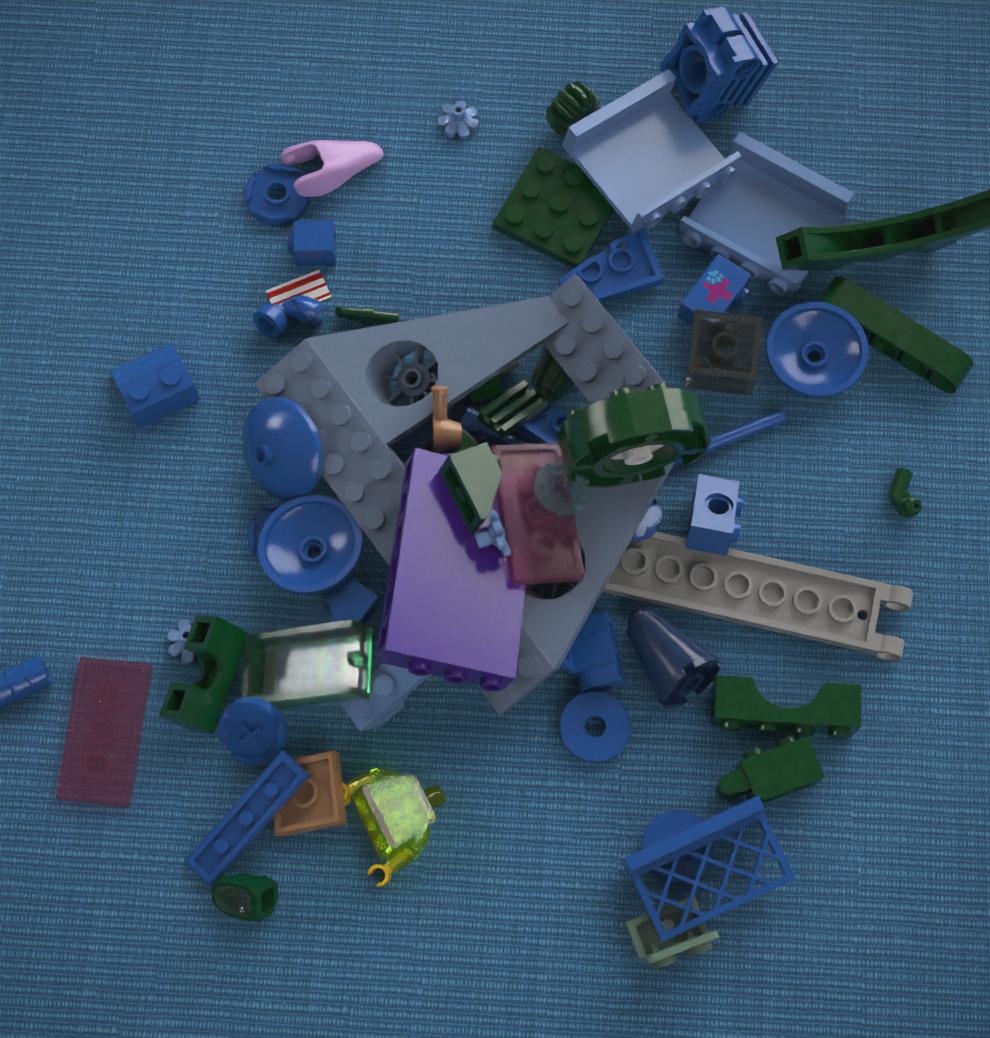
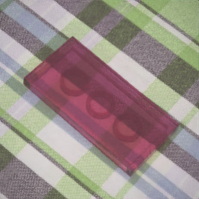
M559 443L493 445L491 451L499 458L503 473L496 493L501 523L506 533L505 540L511 549V555L507 556L512 585L582 581L585 577L568 479Z
M80 657L56 792V799L58 801L130 807L153 668L150 663Z

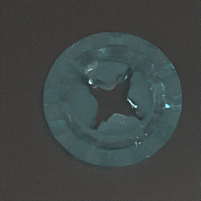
M552 462L543 466L538 471L532 485L535 491V500H539L543 505L544 512L551 511L556 513L557 517L575 515L585 507L590 496V487H586L584 477L575 476L577 481L575 483L567 479L563 462ZM557 483L560 488L571 487L565 494V498L560 493H550L554 490Z

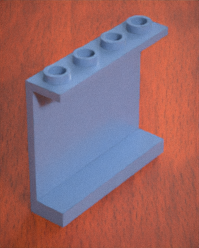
M669 69L569 126L562 146L633 233L638 232L644 227L651 229L668 212L672 214L677 213L694 196L699 199L710 191L712 185L719 181L723 184L730 180L736 174L737 170L735 167L741 158L740 153L737 151L725 159L670 94L677 78Z
M739 132L733 141L729 155L731 156L737 151L741 155L735 167L737 170L736 174L723 184L719 181L712 185L710 191L701 197L690 216L682 218L678 237L682 238L683 242L688 246L700 248L709 253L713 259L718 254L751 274L752 280L756 279L767 285L777 295H785L792 299L809 271L782 270L775 237L800 227L839 225L849 209L855 193Z

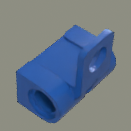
M606 611L588 616L560 666L570 675H577L580 693L582 694L590 691L604 692L626 687L613 618Z

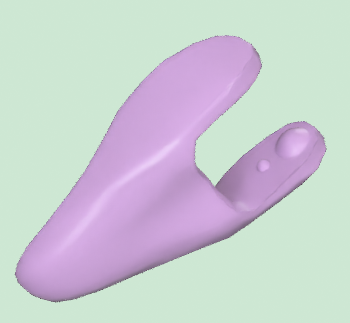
M315 140L288 147L281 153L280 157L284 164L294 165L320 156L323 162L322 169L304 175L294 182V188L299 195L314 197L327 194L339 188L353 175L381 160L384 153L380 146L368 141Z

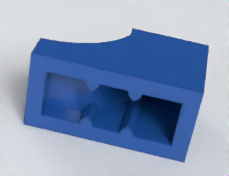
M351 576L337 587L323 592L325 596L323 598L325 609L332 614L331 629L323 646L325 652L336 661L380 607L379 597Z

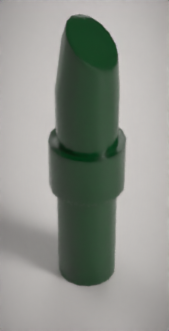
M371 307L335 308L337 317L361 321L364 324L373 325V323L385 325L399 322V313L375 310V308Z

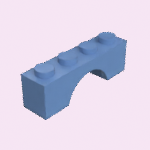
M383 664L340 703L360 732L380 727L405 706L404 700L433 674L418 676L409 673L406 668Z

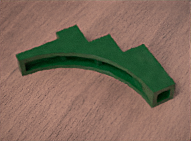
M990 189L947 204L895 217L847 225L800 227L775 237L782 270L833 271L857 261L882 262L907 252L931 253L956 244L957 240L990 228Z

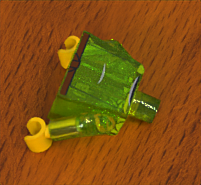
M374 768L351 778L350 783L347 785L343 783V789H345V806L352 801L380 861L383 859L387 860V863L375 864L368 870V875H371L378 868L384 871V880L376 885V887H380L390 882L393 871L398 873L419 857L431 837L430 827L437 821L433 809L444 805L445 797L442 789L436 784L422 789L417 777L413 774L403 776L397 771Z

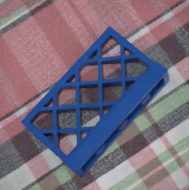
M759 795L621 859L660 942H664L796 879L763 812L765 807ZM758 821L764 834L760 849L741 842L745 827ZM738 830L736 839L726 836ZM720 839L733 844L727 864L707 857L713 841ZM767 844H769L773 854L765 851ZM705 846L702 855L693 852L694 850ZM738 847L758 854L752 874L732 867ZM688 855L700 860L694 880L674 873L679 857ZM763 856L777 861L784 876L773 881L757 876ZM672 861L669 871L660 868V866ZM705 862L725 869L719 890L699 882ZM651 870L667 875L661 896L646 891L640 876ZM730 872L750 879L744 895L737 897L724 892ZM672 878L692 885L686 905L665 898ZM755 881L765 884L753 890ZM697 887L717 894L712 910L706 913L690 908ZM722 897L731 900L719 906ZM650 898L658 900L656 910ZM663 903L683 910L679 925L668 931H665L659 919ZM688 913L697 915V917L686 922Z

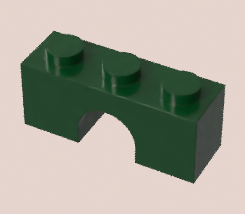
M196 615L184 649L192 652L198 658L200 663L199 676L193 684L171 682L159 716L190 731L213 734L227 693L232 686L233 676L239 659L244 653L249 633L218 616Z

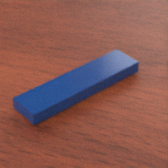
M282 750L184 862L210 887L213 886L311 777V774L287 751Z

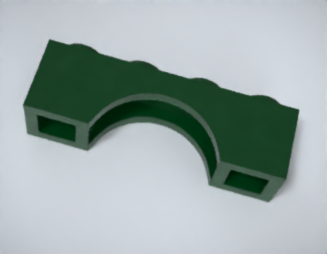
M716 675L712 683L711 725L720 726V730L726 732L742 731V727L756 728V732L760 734H777L778 730H792V735L800 737L814 736V732L828 733L829 738L848 739L850 734L854 735L861 728V684L825 682L818 690L815 699L807 705L798 708H784L765 699L757 689L753 677Z

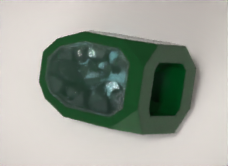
M245 873L223 875L211 887L212 901L216 908L227 916L244 921L261 922L274 912L278 902V883L266 875L255 876Z

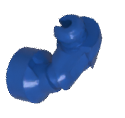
M304 295L290 297V300H283V304H263L253 314V321L260 332L269 338L276 339L288 328L287 318L292 317L293 320L306 321L310 328L318 327L324 321V316L320 313L324 305L320 301Z

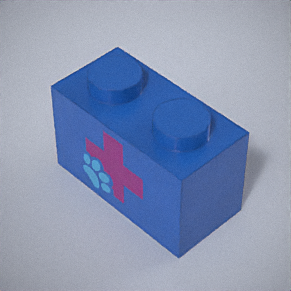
M718 254L682 301L678 318L711 339L718 329L724 331L733 317V314L730 312L737 304L741 307L751 293L748 285L752 275Z

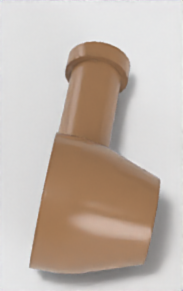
M447 386L431 387V394H433V452L435 453L446 452L462 446L461 423L447 419V394L449 393V387Z

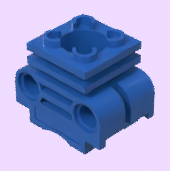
M718 7L703 10L696 22L685 24L679 34L676 45L665 56L659 67L662 72L669 69L677 78L674 87L680 95L682 105L695 124H700L721 117L730 109L732 104L734 107H739L742 102L744 105L750 104L779 62L747 12L741 13L739 17L737 14L732 15L727 7Z

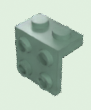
M694 896L690 908L701 911ZM687 899L677 903L686 905ZM671 905L661 909L659 919L665 931L679 925L683 910ZM688 913L686 922L697 917V915ZM648 914L624 922L640 965L650 964L652 970L677 962L675 954L685 951L687 956H693L714 947L711 940L719 938L717 930L709 932L704 922L664 942H660Z

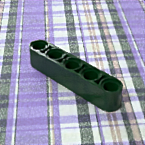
M837 276L833 278L817 301L833 304L847 311L861 325L868 345L944 392L955 393L974 366L973 360L964 351L844 277Z

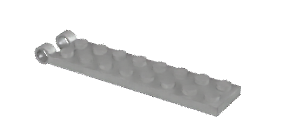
M656 532L651 538L640 542L629 543L602 591L866 652L887 661L902 660L905 641L895 636L875 633L880 604L894 611H909L913 598V591L904 586L885 584L729 548L727 556L685 548L686 538ZM864 612L867 618L860 620L857 613Z

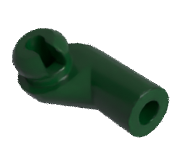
M897 468L888 498L899 515L911 518L920 513L922 504L920 500L916 501V497H912L908 492L913 473L905 468Z

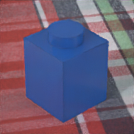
M334 220L294 221L293 234H288L287 245L288 253L294 254L296 266L336 265Z

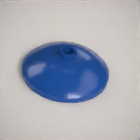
M805 302L790 307L774 321L766 340V357L775 377L791 391L806 397L828 398L847 391L860 379L868 361V341L861 325L847 311L825 302ZM813 355L817 357L818 362H811L808 356Z
M272 397L257 403L247 416L242 437L244 458L252 477L264 491L279 500L290 501L308 495L317 485L323 466L322 444L315 424L307 412L290 399Z
M324 495L301 496L278 507L264 523L258 539L259 561L265 574L279 588L299 595L323 593L344 582L357 567L363 551V532L348 509L339 500ZM314 551H321L318 557H310Z

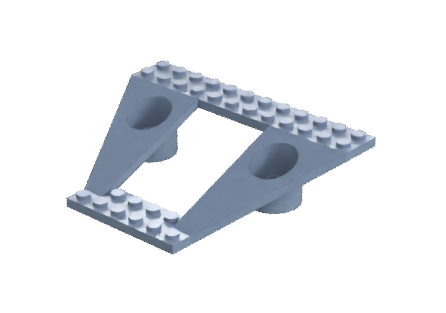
M575 273L551 295L546 297L305 338L255 382V385L266 399L272 397L290 399L300 405L310 416L316 426L322 444V476L390 566L405 465L391 448V445L424 423L433 422V394H431V387H449V393L447 394L448 413L457 401L543 344L591 404L609 398L610 393L617 389L630 388L632 392L643 391L653 384L665 382ZM424 350L431 351L435 357L427 366L423 365ZM416 351L415 361L407 364L403 358ZM400 363L403 368L399 371L398 376H393L396 366ZM437 368H438V377H437L435 374L432 373V372H433L435 369H437ZM391 381H397L400 388L394 395H392ZM405 395L410 396L409 406L397 405V402ZM675 462L664 466L666 475L663 477L643 481L642 475L639 474V482L608 488L586 487L585 478L580 477L576 480L577 482L570 484L535 508L516 678L501 691L491 692L480 688L499 715L507 712L560 668ZM567 533L580 543V546L571 553L565 550ZM559 534L558 549L550 550L544 540ZM540 546L545 555L542 557L541 563L532 562L534 553ZM583 551L585 553V567H581L579 560L576 558ZM560 562H562V569L558 572V570L560 569L559 564ZM531 566H539L543 575L535 583L532 579ZM581 571H584L580 582L576 584L575 580L580 576ZM547 581L554 583L552 599H548L538 590ZM569 583L572 590L560 596L561 584Z

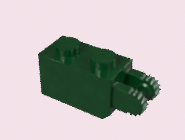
M791 735L775 743L777 748L764 752L763 748L759 747L742 754L743 760L735 767L736 771L730 772L728 775L725 774L724 777L722 776L718 782L719 784H716L717 788L715 790L718 797L725 799V801L746 794L748 800L759 795L764 804L819 784L825 776L808 736L797 740L796 735Z

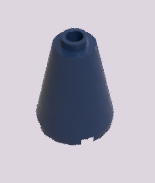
M640 610L629 619V626L626 630L627 635L659 702L665 709H674L688 702L685 698L686 695L693 690L699 695L713 682L720 671L718 666L720 662L716 656L654 610Z

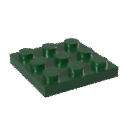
M538 147L493 221L492 229L574 269L587 259L615 210L579 165Z

